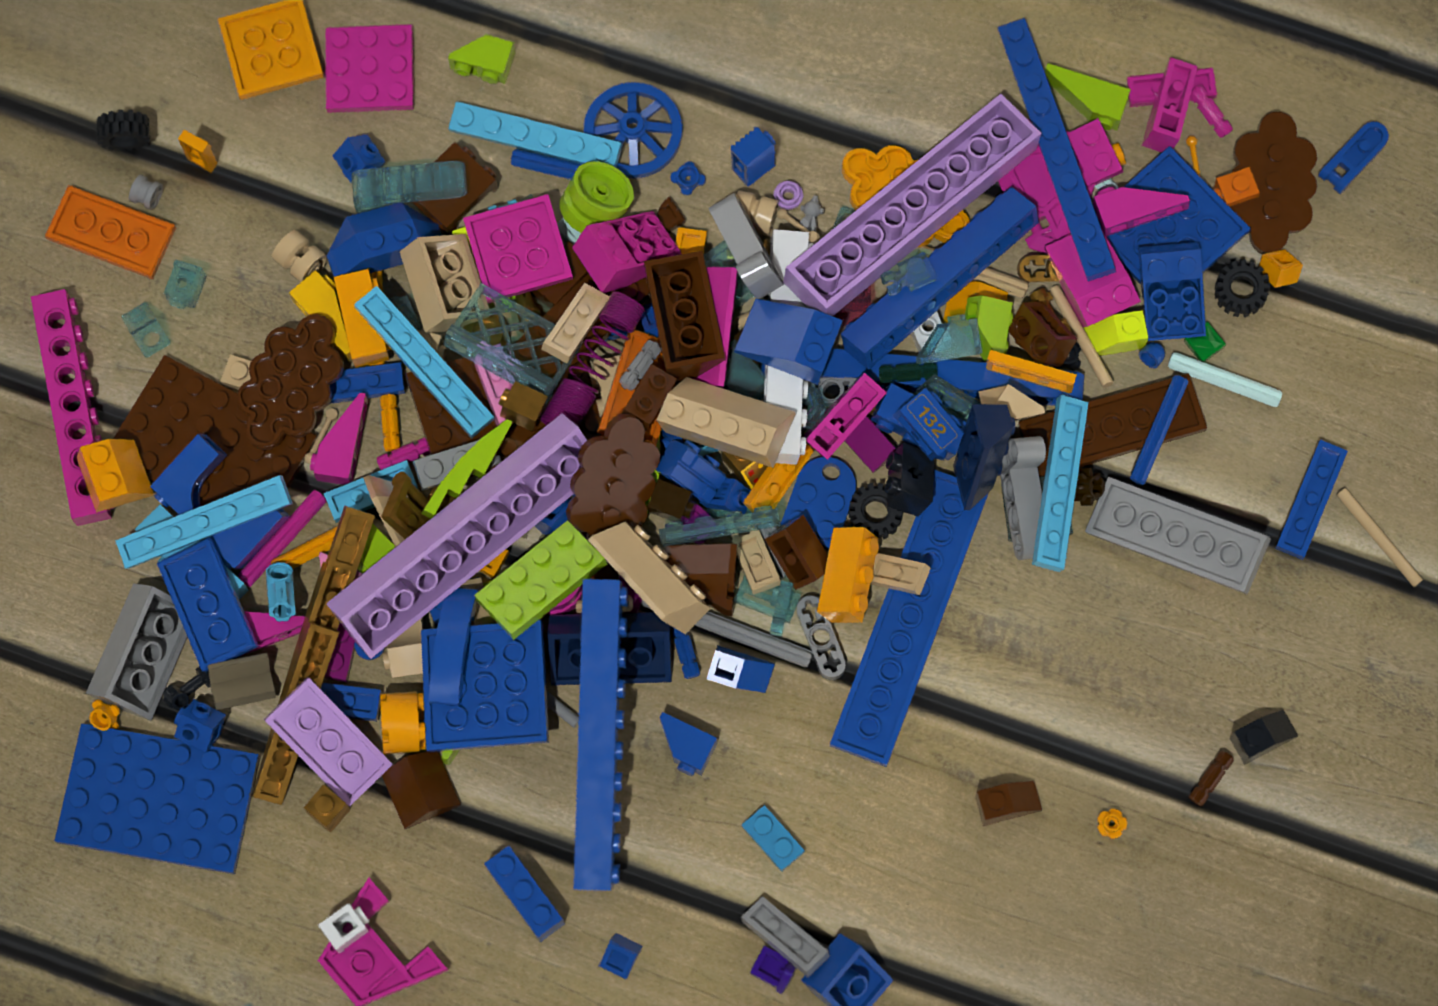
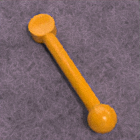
M1189 136L1186 139V144L1190 147L1193 169L1201 177L1195 146L1197 138Z

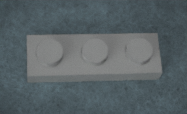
M763 896L741 917L742 922L808 978L830 957L827 949Z

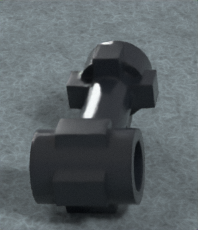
M199 666L195 669L197 675L180 688L176 685L166 687L163 692V700L170 709L174 708L176 710H180L182 707L186 708L189 704L188 696L204 684L208 688L210 687L209 673L202 672Z

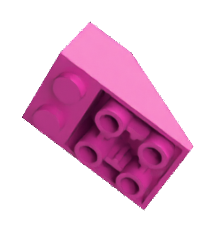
M654 211L587 225L572 247L599 290L603 293L625 288L645 278L644 261L682 254Z

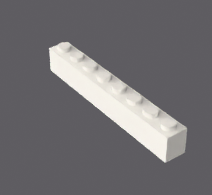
M773 230L770 240V258L782 281H784L786 267L813 246V243H808L809 232ZM785 284L768 294V301L808 308ZM765 365L764 402L796 413L775 463L797 465L800 455H805L806 437H801V427H806L807 409H802V399H807L808 381H803L799 377Z

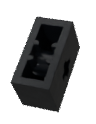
M902 443L895 452L889 454L886 461V468L888 469V480L885 484L887 506L919 517L933 502L934 459L930 461L920 448Z

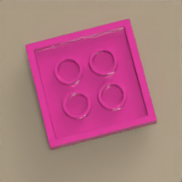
M412 25L325 28L327 113L414 110Z
M548 194L463 218L487 303L573 280Z

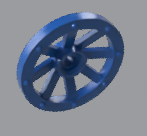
M630 82L618 84L605 90L593 101L585 116L584 133L593 136L619 133L613 141L621 142L622 145L624 142L629 144V165L618 163L616 168L627 178L636 179L659 172L673 160L682 140V121L675 103L667 94L648 84ZM628 96V112L623 113L613 106L611 102ZM636 96H643L654 101L640 113L637 112ZM663 108L668 114L671 124L646 120ZM602 110L619 121L617 123L595 126ZM631 123L637 124L635 128L628 127ZM647 132L671 134L670 141L664 151ZM642 142L657 158L648 163L638 165V143Z

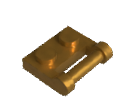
M399 472L392 479L391 483L394 487L381 518L400 536L407 539L430 520V518L421 514L429 499L411 483V478L405 472ZM406 495H407L409 498H411V499L422 509V511H421L418 507H416V506L406 497ZM439 506V508H438L436 514H438V513L441 511V507H440V506Z

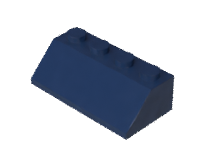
M655 612L622 613V618L627 619V637H621V649L626 650V668H620V680H625V683L671 682L670 625L662 621ZM582 614L549 615L548 647L551 685H580Z

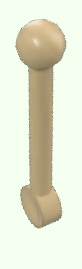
M779 208L776 215L779 219H785L801 232H809L810 243L815 244L820 240V235L817 232H810L789 216L786 209Z
M333 408L326 411L327 419L310 452L304 457V461L307 464L311 463L312 455L319 448V444L322 442L331 422L338 418V413Z

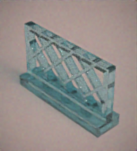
M480 283L454 325L451 324L447 330L444 346L511 384L517 381L547 395V404L553 395L554 389L581 349L584 340L568 363L563 362L561 365V360L554 356L537 359L534 346L542 345L547 337L532 340L528 327L540 326L545 329L548 337L555 324ZM483 294L494 301L495 308L480 311L477 301ZM514 311L519 314L521 322L506 325L502 313ZM498 314L501 327L485 329L482 317ZM477 318L481 331L470 333L461 328L464 321ZM523 329L527 341L511 344L508 332ZM503 333L506 342L505 346L495 347L489 343V335ZM529 347L532 360L521 362L515 358L513 350ZM555 362L557 373L552 379L541 373L539 365Z

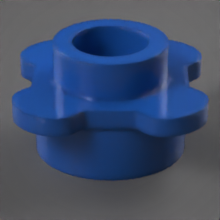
M686 162L671 174V181L681 188L683 195L688 196L692 194V190L697 186L704 185L705 176L699 174L694 163ZM687 176L691 178L689 181L685 180Z

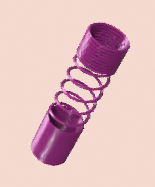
M612 292L611 297H609L608 302H606L603 308L604 310L599 314L600 320L606 327H592V332L598 340L586 339L584 341L586 348L592 354L585 352L576 354L577 359L584 367H569L571 375L577 381L567 378L562 379L563 381H561L560 386L556 389L557 391L553 394L554 397H552L551 402H549L548 407L543 412L544 415L540 418L545 425H548L563 413L575 425L580 427L579 424H581L582 419L586 416L585 414L589 411L588 409L592 406L591 404L595 401L596 396L594 393L598 394L599 392L579 379L573 373L572 368L584 370L602 380H606L604 376L588 367L580 359L579 355L595 358L610 367H614L612 363L596 354L587 345V342L601 344L621 354L620 350L600 338L594 329L599 328L612 332L628 341V337L614 330L604 320L625 332L632 333L645 312L644 307L640 303L620 292Z

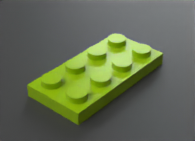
M567 520L474 596L476 601L514 640L583 584V579H590L606 566L607 562Z

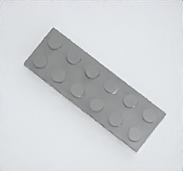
M1110 477L1107 478L1104 494L1099 498L1085 530L1089 535L1247 595L1271 540L1267 535Z

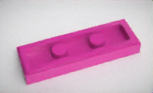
M1213 68L1198 69L1192 90L1201 85L1208 94L1206 96L1208 98L1216 99L1217 90ZM1164 73L1126 78L1127 88L1131 89L1129 94L1130 108L1154 104Z

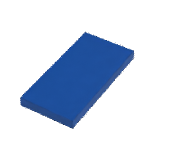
M209 537L157 563L202 672H208V665L232 660L259 647L213 538Z

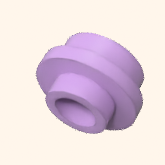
M784 181L775 188L774 199L779 200L778 206L780 208L791 210L801 204L803 191L797 183ZM789 192L794 197L791 200H786L783 198V195Z

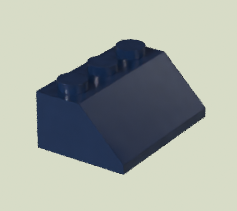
M972 404L964 435L962 436L953 464L964 510H971L993 489L997 476L1001 475L1003 456L1008 454V441L1010 435H1013L1015 432V419L1010 417L1007 404Z

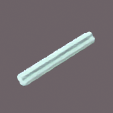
M1173 352L1168 363V367L1183 374L1189 373L1191 377L1273 407H1277L1282 398V391L1177 352Z

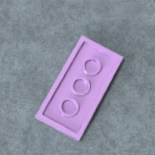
M309 677L263 719L348 807L393 765Z

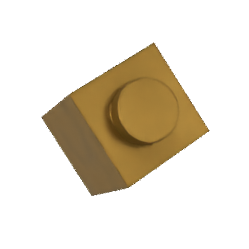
M515 381L511 390L505 388L498 404L503 406L500 417L533 431L548 396Z
M322 785L303 807L308 815L330 833L350 811L348 805L325 785Z

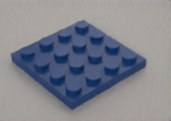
M1169 146L1124 187L1188 195L1190 199L1188 210L1106 237L1124 268L1141 285L1138 247L1198 242L1201 248L1203 274L1244 238L1251 228Z
M541 620L535 622L514 640L499 624L470 626L463 667L464 682L459 706L429 703L430 674L437 629L421 630L426 751L436 752L549 743L543 622Z

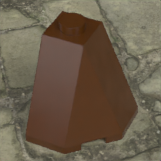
M737 544L665 546V552L669 556L666 561L671 566L676 564L688 576L685 579L690 587L693 584L696 585L706 595L703 601L712 609L725 616L732 617L738 561Z

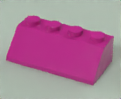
M706 267L725 361L702 375L691 379L725 389L738 271L735 267Z

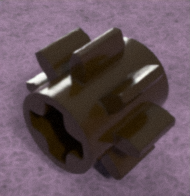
M1092 468L1080 469L1074 501H1080L1081 506H1092L1094 501H1098L1104 494L1105 483L1102 477H1100V473H1093Z

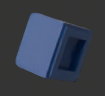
M614 934L609 941L599 967L627 979L642 950V945L620 934Z

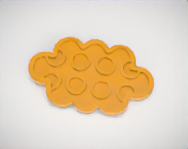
M895 145L884 147L877 154L865 148L850 150L842 161V174L853 185L850 191L852 208L855 210L859 209L918 160H913L905 148ZM963 210L918 247L928 245L934 238L947 243L956 231L962 230L970 223L967 214Z

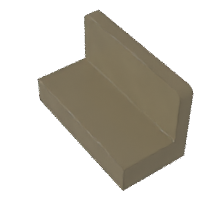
M267 653L208 665L210 688L216 710L276 698Z

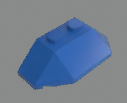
M403 202L346 217L327 254V260L333 277L369 269L370 273L402 265L403 261L400 251L416 238L442 236V233L437 223Z

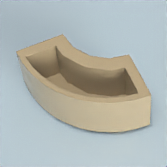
M423 617L387 645L388 652H383L385 670H391L392 678L423 673L421 630H425Z

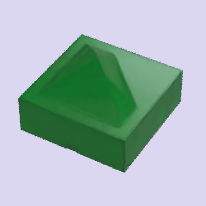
M1208 322L1205 323L1206 336L1184 339V343L1201 362H1206L1226 346V343Z

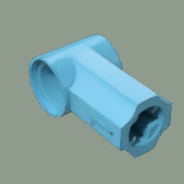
M273 563L266 569L269 616L274 617L277 622L288 621L296 613L293 569L286 563Z

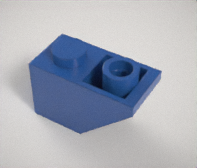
M717 645L707 679L737 689L766 693L775 663Z

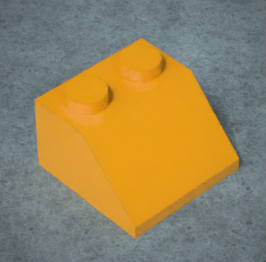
M105 439L79 448L77 461L96 513L154 495L134 440Z

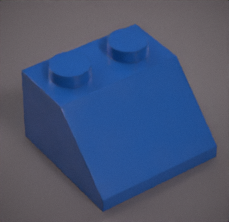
M841 933L827 948L830 957L809 978L804 975L801 979L827 1006H872L893 981L860 945Z

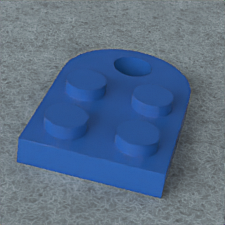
M820 457L808 462L801 469L780 526L804 515L823 548L829 551L833 528L844 527L849 514L850 501H852V496L856 492V481L851 469L844 462L830 457L828 460ZM830 466L837 468L840 473L839 477L832 481L825 479L822 474L823 470Z

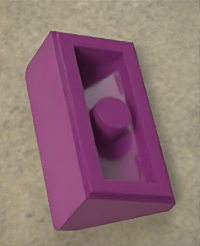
M867 416L845 440L846 444L872 473L876 472L886 463L891 452L896 451V448Z

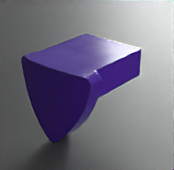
M764 945L750 974L775 987L776 992L782 994L792 981L797 968L781 954Z

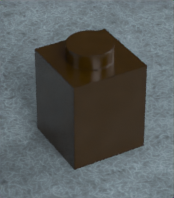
M658 479L647 507L649 513L683 525L685 518L690 519L692 517L696 502L693 501L694 497L691 491Z

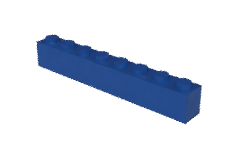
M1010 187L1004 194H999L990 206L983 212L977 213L969 224L962 230L956 231L947 243L941 248L935 249L926 261L920 266L914 267L904 280L898 285L892 286L883 298L877 303L871 304L862 316L845 327L841 333L845 351L868 370L872 368L1039 223L1036 205L1013 187Z

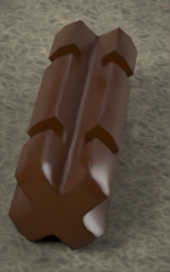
M1220 751L1214 760L1215 764L1212 763L1199 781V787L1194 788L1189 799L1195 804L1203 806L1209 797L1208 794L1213 792L1226 773L1225 770H1228L1233 763L1234 758L1227 752Z

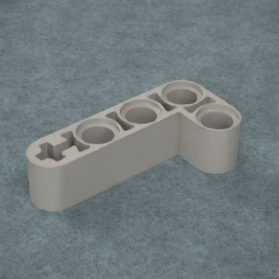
M733 193L709 207V211L737 263L735 267L741 279L756 299H761L783 286L784 283L736 194Z
M1041 436L1010 439L1008 441V454L1003 456L1000 478L1013 549L1018 560L1033 559L1042 499L1037 467L1044 462L1046 456L1045 443Z

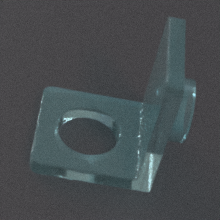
M147 302L140 304L121 316L145 357L153 355L170 344L168 337ZM150 332L159 334V341L153 346H147L143 343L145 335Z

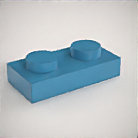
M765 805L742 824V828L781 872L805 853V850Z

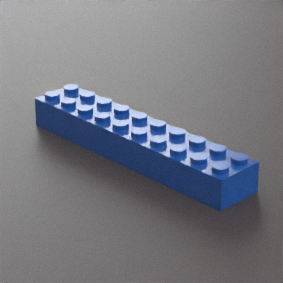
M583 579L574 890L611 891L614 889V884L620 882V864H614L615 853H619L621 850V834H615L616 822H620L622 818V803H616V791H622L623 772H617V760H623L624 742L618 741V729H624L625 714L623 710H619V698L625 699V680H620V668H626V650L621 649V637H627V619L622 618V607L628 606V588L622 587L623 583L620 580Z

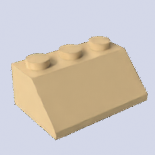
M466 234L418 237L400 251L425 333L451 331L491 316Z

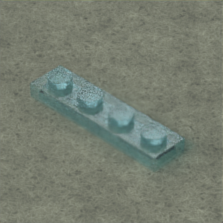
M761 506L755 508L753 513L742 514V511H733L724 514V518L714 520L711 516L696 518L695 523L683 525V522L680 521L667 523L665 528L659 529L660 541L663 547L667 545L781 526L778 508L772 509L771 506Z

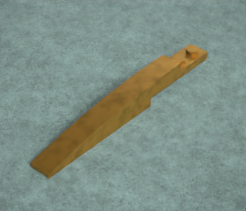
M344 506L327 560L322 563L278 705L307 677L321 689L339 635L337 629L340 623L326 603L354 581L375 515ZM272 728L252 797L282 805L298 754Z

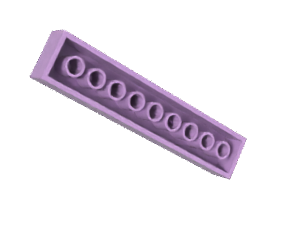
M1002 94L998 95L789 264L785 269L783 283L808 308L834 316L1037 149L1042 133Z
M561 413L326 603L356 644L370 659L573 495L570 481L575 472L581 468L578 461V453L581 446L587 441L579 427Z

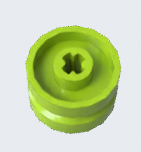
M599 161L586 162L578 167L561 196L560 211L564 220L573 229L582 233L587 225L623 218L634 199V189L629 179L612 165Z

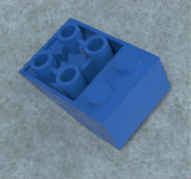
M1198 242L1138 247L1143 311L1148 341L1206 336L1202 258Z

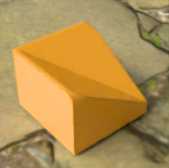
M1284 249L1262 254L1259 267L1261 266L1264 269L1263 275H1268V282L1277 288L1297 283L1303 264Z

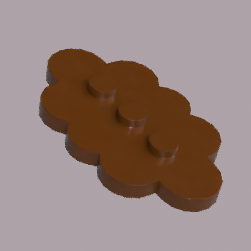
M1280 111L1267 114L1259 123L1257 133H1248L1242 136L1235 144L1233 150L1237 166L1232 172L1250 167L1260 194L1257 198L1232 205L1230 208L1251 228L1249 232L1250 243L1261 254L1281 250L1287 243L1289 233H1299L1310 224L1313 211L1309 200L1317 190V181L1310 172L1316 165L1317 151L1308 140L1296 138L1297 129L1294 120L1288 114Z
M319 314L308 315L300 321L296 329L284 326L272 330L264 343L265 353L257 355L250 362L249 375L251 379L243 383L239 388L237 404L240 410L249 416L245 426V436L249 443L257 449L271 450L281 443L285 435L294 438L308 435L315 427L317 421L316 412L326 408L332 398L330 385L338 381L342 376L344 361L341 355L332 348L336 337L335 328L325 316Z
M625 413L612 418L607 424L604 436L592 437L581 446L578 453V461L581 468L575 472L570 481V488L575 496L567 506L566 517L578 531H582V536L587 541L592 535L623 522L635 528L637 525L642 526L646 521L648 509L645 502L651 498L656 486V482L651 474L658 467L660 453L651 441L644 439L645 429L643 424L634 415Z

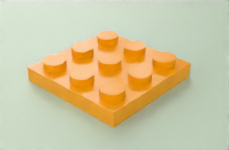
M284 0L218 18L240 100L324 78L303 0Z

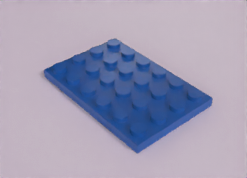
M81 723L54 841L58 844L235 875L260 756L255 753L215 746L204 752L180 740L112 728L101 731L93 727V725Z

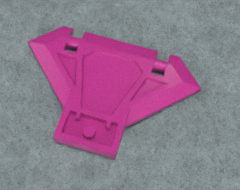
M1099 119L1071 132L1066 131L1091 198L1096 185L1124 171ZM1038 144L1037 149L1003 176L998 183L1003 193L1010 187H1013L1035 204L1039 221L1047 219L1049 227L1043 229L1039 222L1031 229L1033 235L1025 239L1029 249L1047 254L1044 249L1045 246L1071 233Z

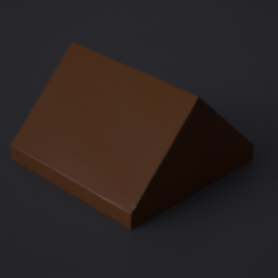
M438 751L406 756L382 775L405 830L461 806Z

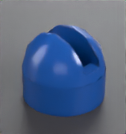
M1148 343L1139 352V358L1146 366L1155 369L1163 362L1165 349L1161 344Z

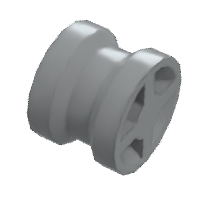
M139 175L131 186L129 201L133 203L140 202L144 204L145 208L153 210L162 196L163 184L157 181L152 183L148 181L146 176Z

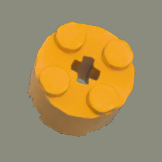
M417 691L380 693L383 754L413 753L426 750L425 722H419L424 721L423 693H417Z

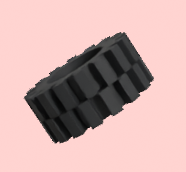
M118 110L115 113L114 111H108V114L103 113L97 117V143L104 149L108 148L112 151L114 149H118V151L127 149L128 151H133V148L141 149L142 146L146 147L150 143L149 118L146 114L142 115V112L134 113L133 110H128V112Z
M1241 260L1239 264L1233 261L1229 267L1226 265L1219 274L1214 288L1216 289L1214 295L1215 299L1219 300L1217 303L1219 307L1224 306V312L1227 314L1232 311L1234 312V317H1239V314H1243V318L1249 317L1250 313L1254 315L1258 312L1259 308L1262 309L1270 290L1269 277L1267 274L1263 275L1264 269L1261 266L1258 269L1255 267V262L1251 261L1250 265H1248L1246 260ZM1237 279H1245L1252 284L1253 294L1248 298H1238L1232 293L1231 284Z
M870 483L867 488L863 486L859 488V492L854 493L852 496V501H850L849 505L850 524L852 527H865L876 537H883L884 540L889 537V534L893 535L897 527H900L903 512L887 506V493H885L884 484L878 483V486H873V483ZM871 502H880L885 505L888 514L880 522H871L864 514L865 507Z

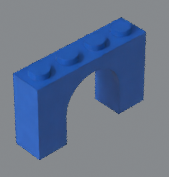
M197 434L150 486L156 492L155 498L165 507L170 505L177 512L175 517L201 507V487L205 479L222 462L227 454L208 435ZM281 508L211 536L214 539L224 565L229 569L232 567L234 569H243L291 516Z

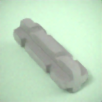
M646 341L641 348L643 352L639 351L627 368L629 372L625 371L620 378L621 387L630 391L636 388L640 382L639 380L643 378L650 365L654 362L652 359L655 360L661 352V348L656 341Z

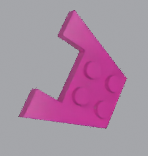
M368 877L351 907L354 910L360 907L369 920L389 903V900ZM346 923L342 927L344 933H349L353 930V924ZM368 923L365 926L369 932L345 948L342 953L339 954L329 941L318 959L321 966L355 1006H366L449 971L429 947H426L404 966Z

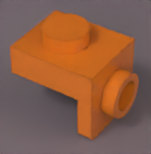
M1250 167L1216 178L1213 189L1229 207L1257 198L1260 194Z

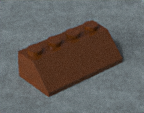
M703 251L644 261L665 372L675 377L676 381H680L686 377L696 378L725 361Z

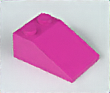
M1104 232L1103 235L1116 273L1089 282L1087 281L1071 234L1044 247L1067 300L1082 327H1088L1141 302L1129 274Z

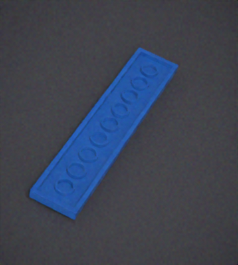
M934 469L933 502L919 517H915L900 557L926 563L931 568L920 595L888 589L831 739L830 747L887 767L988 494L971 510H964L956 477Z

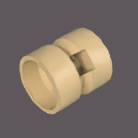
M738 190L736 196L743 205L757 234L769 237L775 222L779 200L764 196L757 200L755 194Z
M293 230L286 234L277 244L272 253V259L284 269L291 268L290 274L301 283L315 270L320 274L327 263V255L316 245L309 246L310 241L298 230Z

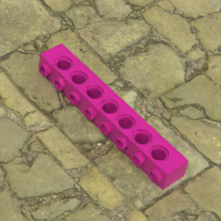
M65 289L31 296L71 519L76 526L112 519L110 509L96 513L90 495H83L86 483L77 461L80 447L102 441L101 435H96L95 425H99V418L96 408H91L90 398L94 397V391L91 381L86 380L84 370H88L89 365L86 353H81L79 345L80 342H84L81 326L75 323L74 315L79 314L75 297L70 298ZM56 320H65V323L61 328H52L53 323ZM65 346L70 347L67 355L57 356L59 349ZM75 374V379L71 383H62L66 375ZM72 402H81L80 407L76 411H67L68 406ZM85 429L86 433L81 439H73L75 431Z

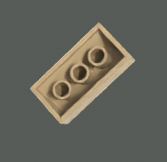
M686 377L667 394L657 417V422L665 433L773 468L796 413Z
M623 522L592 535L588 541L665 623L686 634L711 609L703 601L706 595L696 585L693 584L691 587L685 581L688 577L685 572L676 564L671 566L666 561L669 558L668 554L657 544L653 547L648 542L651 536L641 526L637 525L634 528L628 523Z

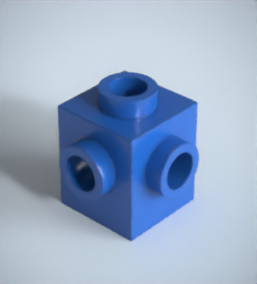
M367 134L347 137L332 155L350 183L373 180L378 175L380 167L385 163L378 148Z
M194 699L186 709L182 707L177 713L174 724L177 725L174 737L189 746L207 752L219 739L226 714Z

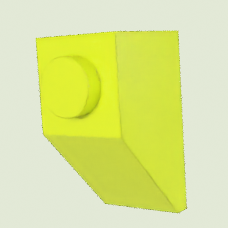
M1143 310L1112 315L1088 327H1084L1099 356L1143 349L1148 341Z

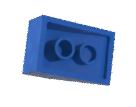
M755 299L734 352L818 385L843 320L815 309Z

